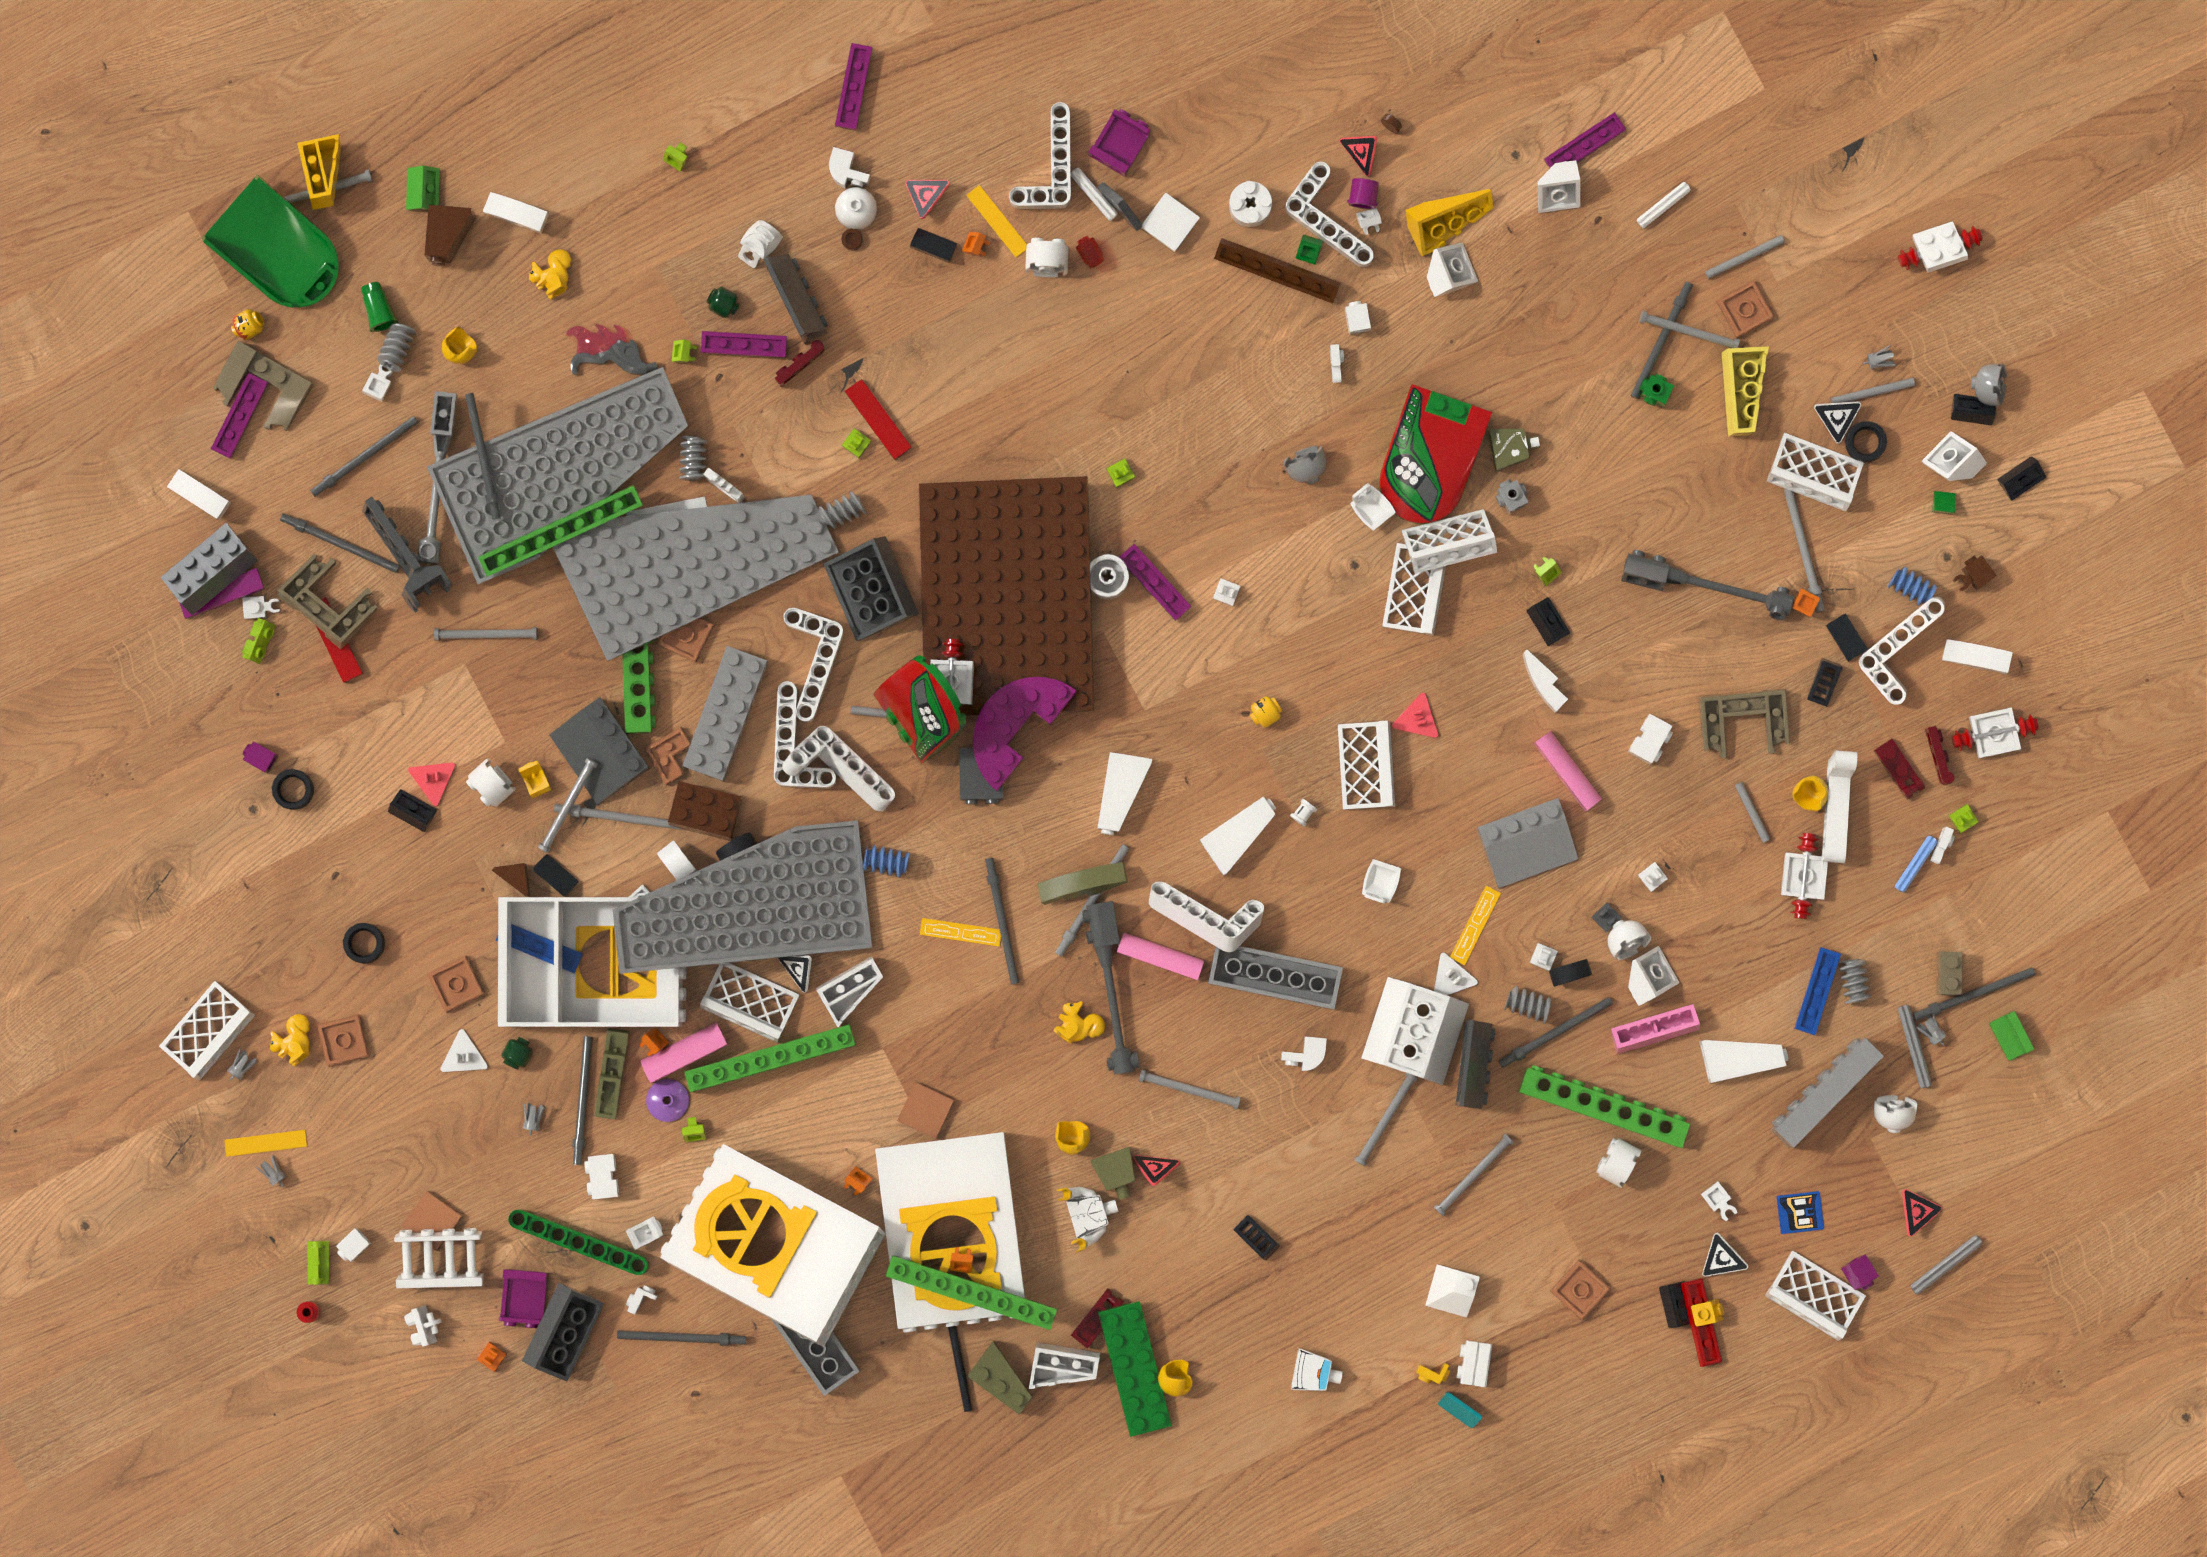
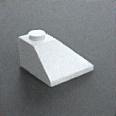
M1576 160L1555 163L1537 182L1538 213L1580 207V176Z
M1463 242L1437 248L1433 251L1427 280L1434 297L1449 294L1478 282Z
M1951 431L1922 460L1924 465L1948 481L1971 479L1987 464L1976 447Z
M1659 946L1632 961L1628 988L1638 1006L1679 984Z
M1437 1264L1425 1306L1467 1318L1480 1277Z

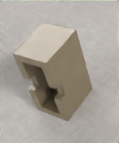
M1937 952V995H1962V952Z

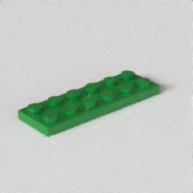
M1140 1301L1098 1311L1129 1436L1132 1437L1172 1426L1164 1393L1158 1382L1159 1374Z

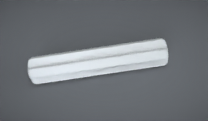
M1076 168L1070 173L1074 181L1108 220L1111 221L1118 215L1113 206L1080 168Z
M1685 182L1681 183L1637 219L1640 227L1645 228L1688 194L1691 190L1688 184Z

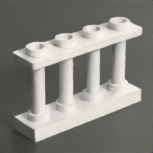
M466 1228L464 1232H455V1229H443L442 1232L424 1229L421 1230V1233H412V1230L399 1231L394 1237V1242H402L403 1273L398 1275L396 1279V1288L482 1286L484 1283V1273H479L476 1270L475 1240L481 1239L482 1231H477L476 1228ZM454 1240H466L468 1267L466 1274H457V1271H455ZM412 1241H423L425 1272H423V1275H414V1272H412ZM432 1241H445L446 1271L444 1274H436L433 1271Z

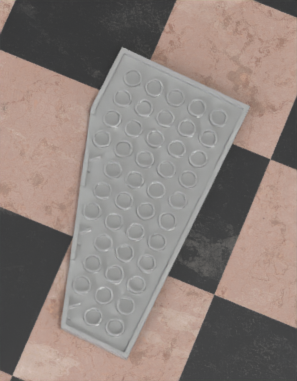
M661 367L484 442L495 493H498L499 498L497 503L501 518L492 520L489 503H486L485 495L487 493L476 446L427 466V469L477 583L480 584L537 560L547 550L488 577L478 559L480 555L608 497L680 434L688 424L666 372Z
M812 495L616 517L553 546L607 662L839 553Z
M858 821L793 827L612 909L619 974L872 948Z

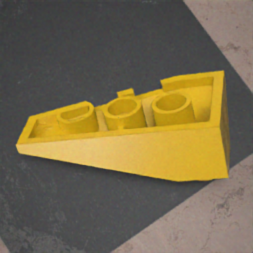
M1486 189L1423 202L1405 210L1407 226L1420 255H1427L1435 249L1445 246V241L1453 235L1458 236L1462 233V228L1469 223H1475L1494 208L1492 191Z

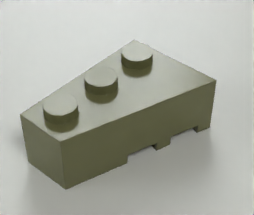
M993 1341L968 1374V1377L1017 1414H1020L1032 1398V1395Z

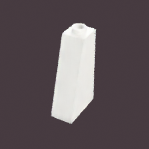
M1110 752L1097 828L1101 830V834L1114 835V832H1119L1151 766L1152 759Z
M1263 796L1200 839L1201 844L1223 876L1229 872L1275 816L1274 810L1276 807L1270 799L1266 800Z
M1712 1040L1699 1041L1709 1083L1786 1066L1785 1061H1788L1786 1048L1782 1049V1045Z

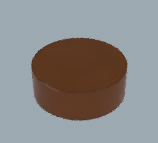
M1385 114L1381 119V123L1395 134L1402 128L1400 121L1391 114Z
M851 228L844 231L841 241L846 249L853 251L861 247L863 238L857 229Z

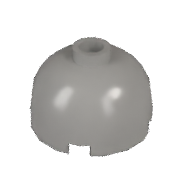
M2005 364L1985 365L1977 372L1976 377H1972L1971 389H1975V395L1980 402L1990 406L2002 405L2006 392V384H2004L2003 378H2007Z
M1317 446L1304 448L1295 452V458L1290 459V457H1287L1283 461L1285 470L1290 478L1300 483L1307 482V484L1319 481V476L1324 473L1327 463L1322 446L1319 449Z

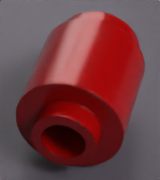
M306 1301L298 1306L296 1313L300 1321L311 1323L320 1317L321 1309L316 1302ZM306 1308L310 1309V1316L305 1315L304 1310Z

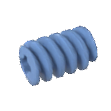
M1906 566L1901 570L1898 568L1890 580L1888 588L1895 584L1896 593L1903 589V597L1911 594L1909 601L1918 598L1917 606L1932 598L1937 588L1935 584L1928 588V580L1921 583L1922 576L1914 579V571L1907 574L1908 568Z
M873 845L871 850L867 846L863 869L867 871L871 865L872 872H875L879 867L880 874H884L886 869H888L889 876H892L896 871L897 877L900 878L903 873L906 874L910 853L907 852L903 858L900 850L894 856L893 849H890L885 854V847H882L877 852L876 845Z

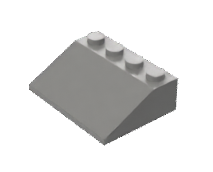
M1558 798L1476 828L1498 888L1578 860L1571 833Z

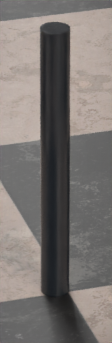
M948 1327L964 1412L972 1411L957 1327Z

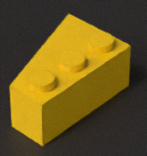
M339 134L297 143L312 209L316 210L334 206L342 147Z

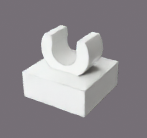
M1377 208L1356 213L1358 223L1366 235L1368 234L1367 229L1369 226H1374L1376 232H1379L1380 227L1378 224L1382 222Z
M1220 578L1213 599L1233 606L1240 586Z
M1655 862L1637 875L1650 892L1668 879Z
M1537 943L1529 963L1549 971L1558 951Z

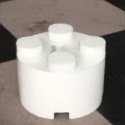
M1246 181L1233 190L1229 201V211L1237 224L1243 227L1259 226L1269 217L1272 198L1266 187L1257 182ZM1246 201H1254V207L1247 208Z
M1032 238L1031 243L1026 245L1025 272L1029 274V271H1033L1034 276L1047 278L1058 277L1060 272H1063V276L1068 273L1069 247L1065 245V240L1053 239L1052 241H1044L1042 238Z
M1110 554L1099 556L1091 561V592L1101 599H1113L1120 596L1125 591L1129 580V573L1125 563L1119 557ZM1107 572H1110L1113 579L1105 582L1102 574L1106 575Z
M487 758L468 775L469 779L466 783L472 790H478L482 795L480 799L486 806L497 807L516 788L510 787L512 781L497 765L492 767L490 765L492 760Z
M1613 1138L1607 1148L1606 1154L1608 1156L1607 1158L1602 1157L1596 1172L1599 1173V1177L1622 1188L1623 1183L1625 1184L1636 1164L1635 1159L1640 1156L1641 1150L1619 1138L1617 1140Z

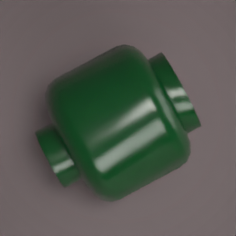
M722 286L717 289L714 288L706 301L709 304V310L722 318H726L730 314L734 315L739 307L737 294Z
M518 1037L517 1040H508L501 1053V1057L504 1059L503 1063L516 1070L519 1067H526L533 1054L532 1048L528 1046L530 1042L521 1037Z

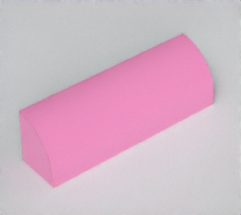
M1552 731L1534 743L1585 812L1602 800L1601 796Z
M1125 932L1117 950V953L1194 980H1198L1204 963L1202 959Z
M1692 1004L1612 1028L1611 1033L1616 1052L1620 1054L1699 1030L1700 1023Z
M716 1022L662 1049L657 1054H652L640 1060L649 1082L653 1083L727 1046L728 1043Z

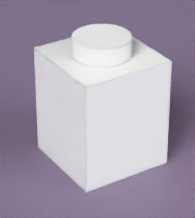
M1361 301L1349 303V306L1345 307L1349 335L1370 331L1371 325L1367 303L1361 304Z
M354 1228L336 1246L339 1249L337 1253L344 1261L349 1260L352 1262L372 1243L358 1228Z

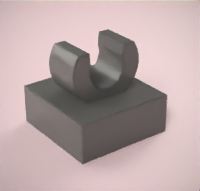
M1605 903L1591 918L1606 933L1622 917L1608 903Z

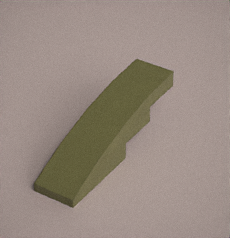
M1123 862L1058 876L1038 883L1041 903L1047 905L1063 898L1069 901L1085 894L1093 896L1128 883L1125 865Z
M611 1028L607 1030L594 1117L616 1120L629 1031Z

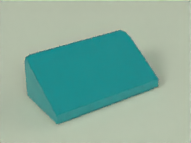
M1448 1391L1444 1393L1438 1402L1440 1407L1470 1428H1474L1482 1419V1415Z

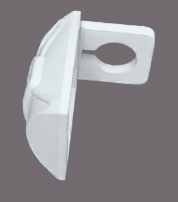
M758 220L743 236L740 242L743 246L738 257L752 268H755L760 258L764 259L776 249L783 236L767 222ZM751 251L754 260L748 259L745 252Z
M1369 483L1352 496L1353 501L1350 505L1362 522L1373 531L1396 513L1386 497Z
M1373 859L1364 879L1362 894L1366 898L1384 904L1385 902L1389 903L1396 891L1401 868Z

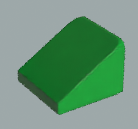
M1303 235L1295 258L1315 265L1323 241Z
M1934 491L1932 512L1953 515L1955 513L1956 493Z

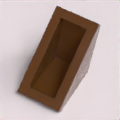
M521 863L493 868L492 871L524 896L528 897L530 895L527 864Z

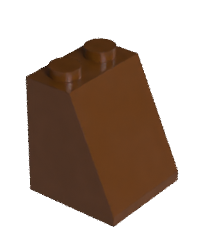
M429 205L424 255L429 262H432V265L445 266V263L452 262L476 219V214L472 208Z

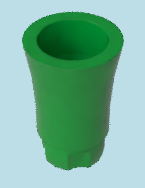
M372 282L361 287L370 332L384 331L389 329L391 324H398V320L389 305L379 282Z

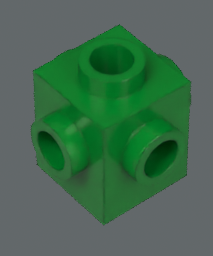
M1651 375L1649 379L1644 378L1639 390L1643 391L1640 397L1644 398L1643 401L1651 406L1657 404L1664 407L1674 385L1666 382L1667 378L1662 375Z

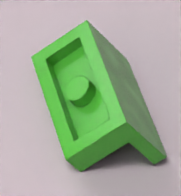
M417 166L407 169L406 210H428L429 205H439L440 168Z
M2015 1011L2009 1012L1989 1023L2007 1060L2010 1061L2034 1050Z

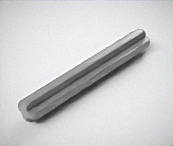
M1904 1005L1898 1008L1919 1085L1921 1088H1926L1932 1085L1910 1006Z
M1975 1235L1911 1284L1910 1287L1913 1292L1920 1294L1983 1244L1981 1239Z

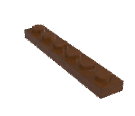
M1223 238L1220 240L1214 257L1218 261L1332 304L1340 286V282Z

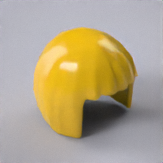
M460 326L452 329L442 342L443 356L454 364L467 363L477 353L476 342Z
M1814 775L1805 777L1796 784L1792 796L1801 808L1816 812L1822 809L1828 800V786L1820 777Z
M1059 1121L1055 1132L1058 1147L1069 1155L1082 1152L1090 1142V1128L1079 1121Z
M1182 1359L1173 1360L1160 1369L1158 1382L1163 1392L1170 1396L1178 1397L1187 1394L1191 1390L1193 1381L1188 1375L1189 1363Z

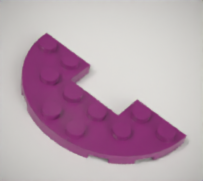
M1028 677L1005 685L989 698L980 711L975 724L973 750L981 774L993 789L998 792L1024 759L1008 744L1031 715L1035 712L1051 725L1078 691L1055 679Z

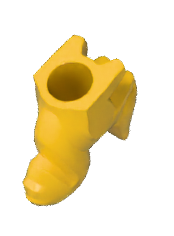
M563 249L554 250L548 256L550 268L542 270L536 262H532L529 280L531 283H537L538 290L546 287L548 289L546 295L549 300L554 299L567 290V268L571 266L570 262L572 261L570 254Z
M1082 1001L1064 1004L1062 1008L1066 1015H1059L1063 1024L1061 1027L1056 1026L1053 1030L1070 1044L1081 1041L1088 1035L1091 1038L1099 1037L1105 1031L1106 1024L1100 1015L1092 1013L1084 1019L1078 1015L1083 1005Z
M301 1014L291 1016L286 1023L289 1035L284 1039L277 1033L271 1032L270 1050L273 1053L279 1052L278 1056L281 1058L289 1055V1063L294 1067L310 1054L309 1038L306 1035L310 1030L308 1018Z

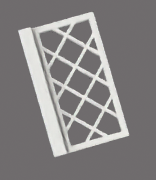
M1784 433L1766 482L1846 511L1851 504L1864 463ZM1785 442L1794 443L1797 450L1788 453L1784 446ZM1808 449L1813 450L1817 457L1808 461L1804 451ZM1799 453L1804 463L1795 466L1791 456ZM1824 458H1834L1837 465L1828 468ZM1787 459L1791 468L1785 470L1777 467L1779 461ZM1820 461L1824 470L1815 473L1810 464ZM1848 464L1857 467L1856 472L1849 476L1843 467ZM1806 466L1811 475L1803 477L1797 469ZM1839 468L1844 478L1835 481L1830 471ZM1827 474L1831 483L1824 485L1820 483L1817 477ZM1846 481L1850 488L1849 493L1840 491L1837 484Z
M1484 509L1402 530L1415 574L1497 553L1495 536L1490 528ZM1482 518L1479 524L1471 522L1474 519ZM1454 524L1461 525L1458 530L1450 528ZM1466 527L1474 529L1471 534L1465 533L1463 531L1466 529ZM1431 530H1441L1437 535L1430 533ZM1479 531H1480V532H1483V533H1486V534H1482V535L1476 536V535L1479 533ZM1447 532L1453 534L1451 539L1443 537L1444 534ZM1415 534L1420 535L1417 540L1408 537ZM1458 537L1465 538V539L1456 541ZM1425 538L1433 540L1429 545L1422 543ZM1438 542L1443 543V545L1435 546ZM1418 547L1423 549V550H1419V551L1414 552Z
M1397 543L1382 627L1434 636L1446 566L1431 569L1430 574L1428 571H1425L1429 576V583L1421 588L1415 578L1423 572L1412 576L1406 567L1412 563L1411 559L1406 563H1403L1400 559L1401 549H1407L1406 544ZM1418 547L1415 551H1419V550H1423V549ZM1404 568L1410 578L1400 585L1396 575ZM1413 580L1419 590L1408 596L1402 587ZM1401 589L1407 599L1396 605L1392 599L1393 594ZM1422 592L1426 598L1425 604L1417 609L1411 599ZM1409 601L1415 611L1405 618L1399 608ZM1397 610L1403 620L1397 624L1388 623L1389 615ZM1418 613L1422 618L1421 628L1412 627L1407 620Z
M1390 721L1338 724L1343 810L1395 807ZM1368 727H1376L1377 735L1372 741H1369L1362 734ZM1352 728L1358 734L1349 743L1344 739L1343 729ZM1360 736L1369 743L1361 753L1352 746ZM1371 746L1378 751V757L1373 763L1364 756ZM1350 747L1359 754L1352 764L1345 760V753ZM1361 757L1370 764L1363 774L1353 767ZM1372 767L1379 772V778L1374 784L1365 777ZM1351 769L1360 775L1353 785L1346 780V774ZM1362 779L1371 785V788L1365 795H1362L1355 788ZM1379 782H1380V789H1378V788L1376 787V785H1377ZM1374 788L1380 793L1381 803H1372L1366 798ZM1354 790L1362 798L1357 804L1348 805L1347 796ZM1363 800H1365L1366 802H1368V804H1361V803H1362Z
M721 963L700 1003V1008L778 1043L799 998V994L733 964ZM723 967L731 969L734 978L723 981L720 975ZM749 977L752 979L754 986L742 990L739 979ZM736 981L740 991L728 995L725 984ZM722 986L726 997L716 999L710 996L714 988ZM769 986L772 989L773 995L762 999L758 988ZM756 990L759 1000L747 1004L744 993ZM786 994L793 997L790 1005L781 1008L778 1000L779 996ZM742 995L745 1006L733 1007L730 998ZM775 998L779 1009L767 1013L763 1002ZM761 1003L764 1014L758 1017L753 1016L749 1007ZM781 1013L783 1021L780 1027L771 1024L770 1015Z
M214 981L159 1047L180 1064L193 1078L201 1080L253 1019L255 1014ZM217 988L222 993V1002L211 1003V994ZM226 1004H235L239 1007V1010L234 1015L227 1016ZM222 1005L223 1016L212 1017L211 1006ZM207 1006L208 1018L197 1019V1010L200 1007ZM223 1020V1029L220 1032H213L212 1021ZM208 1021L209 1033L198 1034V1022ZM186 1023H194V1034L183 1035V1027ZM209 1036V1045L206 1048L199 1049L198 1037ZM184 1038H194L195 1049L184 1050ZM180 1039V1051H171L167 1046L172 1040ZM184 1053H195V1061L190 1067L185 1063Z
M1791 1251L1772 1286L1765 1294L1767 1298L1837 1341L1843 1339L1848 1326L1866 1297L1863 1293L1854 1290L1850 1285L1794 1251ZM1793 1258L1801 1262L1803 1271L1792 1273L1790 1263ZM1807 1272H1818L1821 1282L1810 1284ZM1804 1273L1807 1285L1796 1288L1793 1276ZM1789 1277L1792 1289L1784 1290L1779 1287L1780 1280ZM1826 1283H1836L1839 1293L1829 1295ZM1822 1284L1825 1297L1814 1299L1811 1287ZM1808 1288L1811 1300L1803 1302L1799 1299L1797 1290ZM1852 1293L1858 1297L1855 1305L1847 1307L1844 1295ZM1841 1296L1843 1308L1833 1310L1830 1298ZM1826 1299L1829 1311L1821 1313L1817 1310L1815 1302ZM1845 1311L1846 1321L1844 1325L1836 1322L1835 1312Z

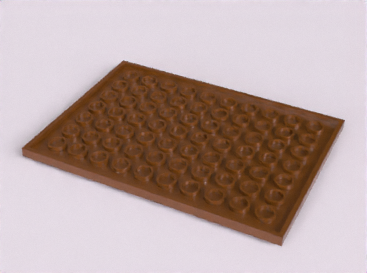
M1088 477L919 484L923 657L926 658L925 663L930 665L931 660H948V657L942 654V652L946 651V646L942 643H947V639H959V643L964 644L959 647V652L963 653V655L956 659L957 661L974 662L972 704H961L958 707L960 713L965 714V716L979 715L985 703L999 689L1013 681L1028 677L1055 679L1078 691L1062 712L1094 711Z

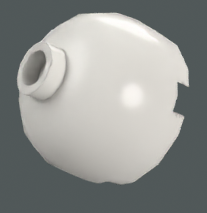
M859 187L848 188L836 200V217L848 229H864L875 220L877 213L876 201L873 195L866 189Z
M1620 920L1612 926L1613 929L1610 931L1607 939L1608 948L1614 959L1624 960L1637 954L1638 950L1636 949L1641 945L1645 948L1651 941V936L1641 923L1632 920Z
M1897 1095L1878 1097L1877 1101L1874 1102V1116L1877 1122L1882 1127L1888 1129L1889 1132L1899 1133L1900 1130L1908 1128L1915 1121L1917 1113V1102L1908 1097H1905V1101L1897 1100Z

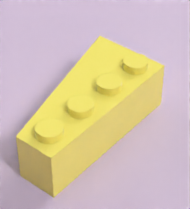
M1769 346L1729 348L1722 352L1728 437L1749 436L1755 432Z

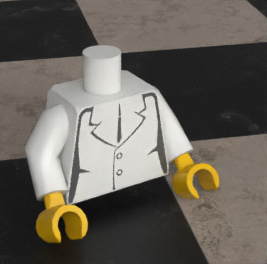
M1084 1187L1058 1188L1057 1191L1063 1192V1198L1058 1199V1201H1066L1077 1237L1076 1240L1071 1242V1245L1074 1243L1079 1245V1249L1075 1251V1253H1078L1096 1243L1106 1232V1225L1109 1224L1106 1216L1117 1213V1205L1115 1200L1102 1203L1101 1196L1091 1189Z

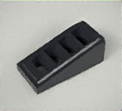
M1821 658L1807 700L1827 707L1842 671V665ZM1827 667L1835 670L1834 674L1825 671L1824 668ZM1821 675L1832 678L1831 682L1821 679ZM1818 683L1828 686V690L1818 687ZM1815 691L1825 694V698L1814 695Z
M1249 1215L1233 1229L1265 1261L1280 1247ZM1251 1223L1253 1226L1243 1234L1242 1231ZM1257 1229L1259 1232L1250 1240L1249 1236ZM1264 1236L1265 1239L1256 1246L1255 1243ZM1270 1242L1271 1245L1262 1252L1261 1250Z

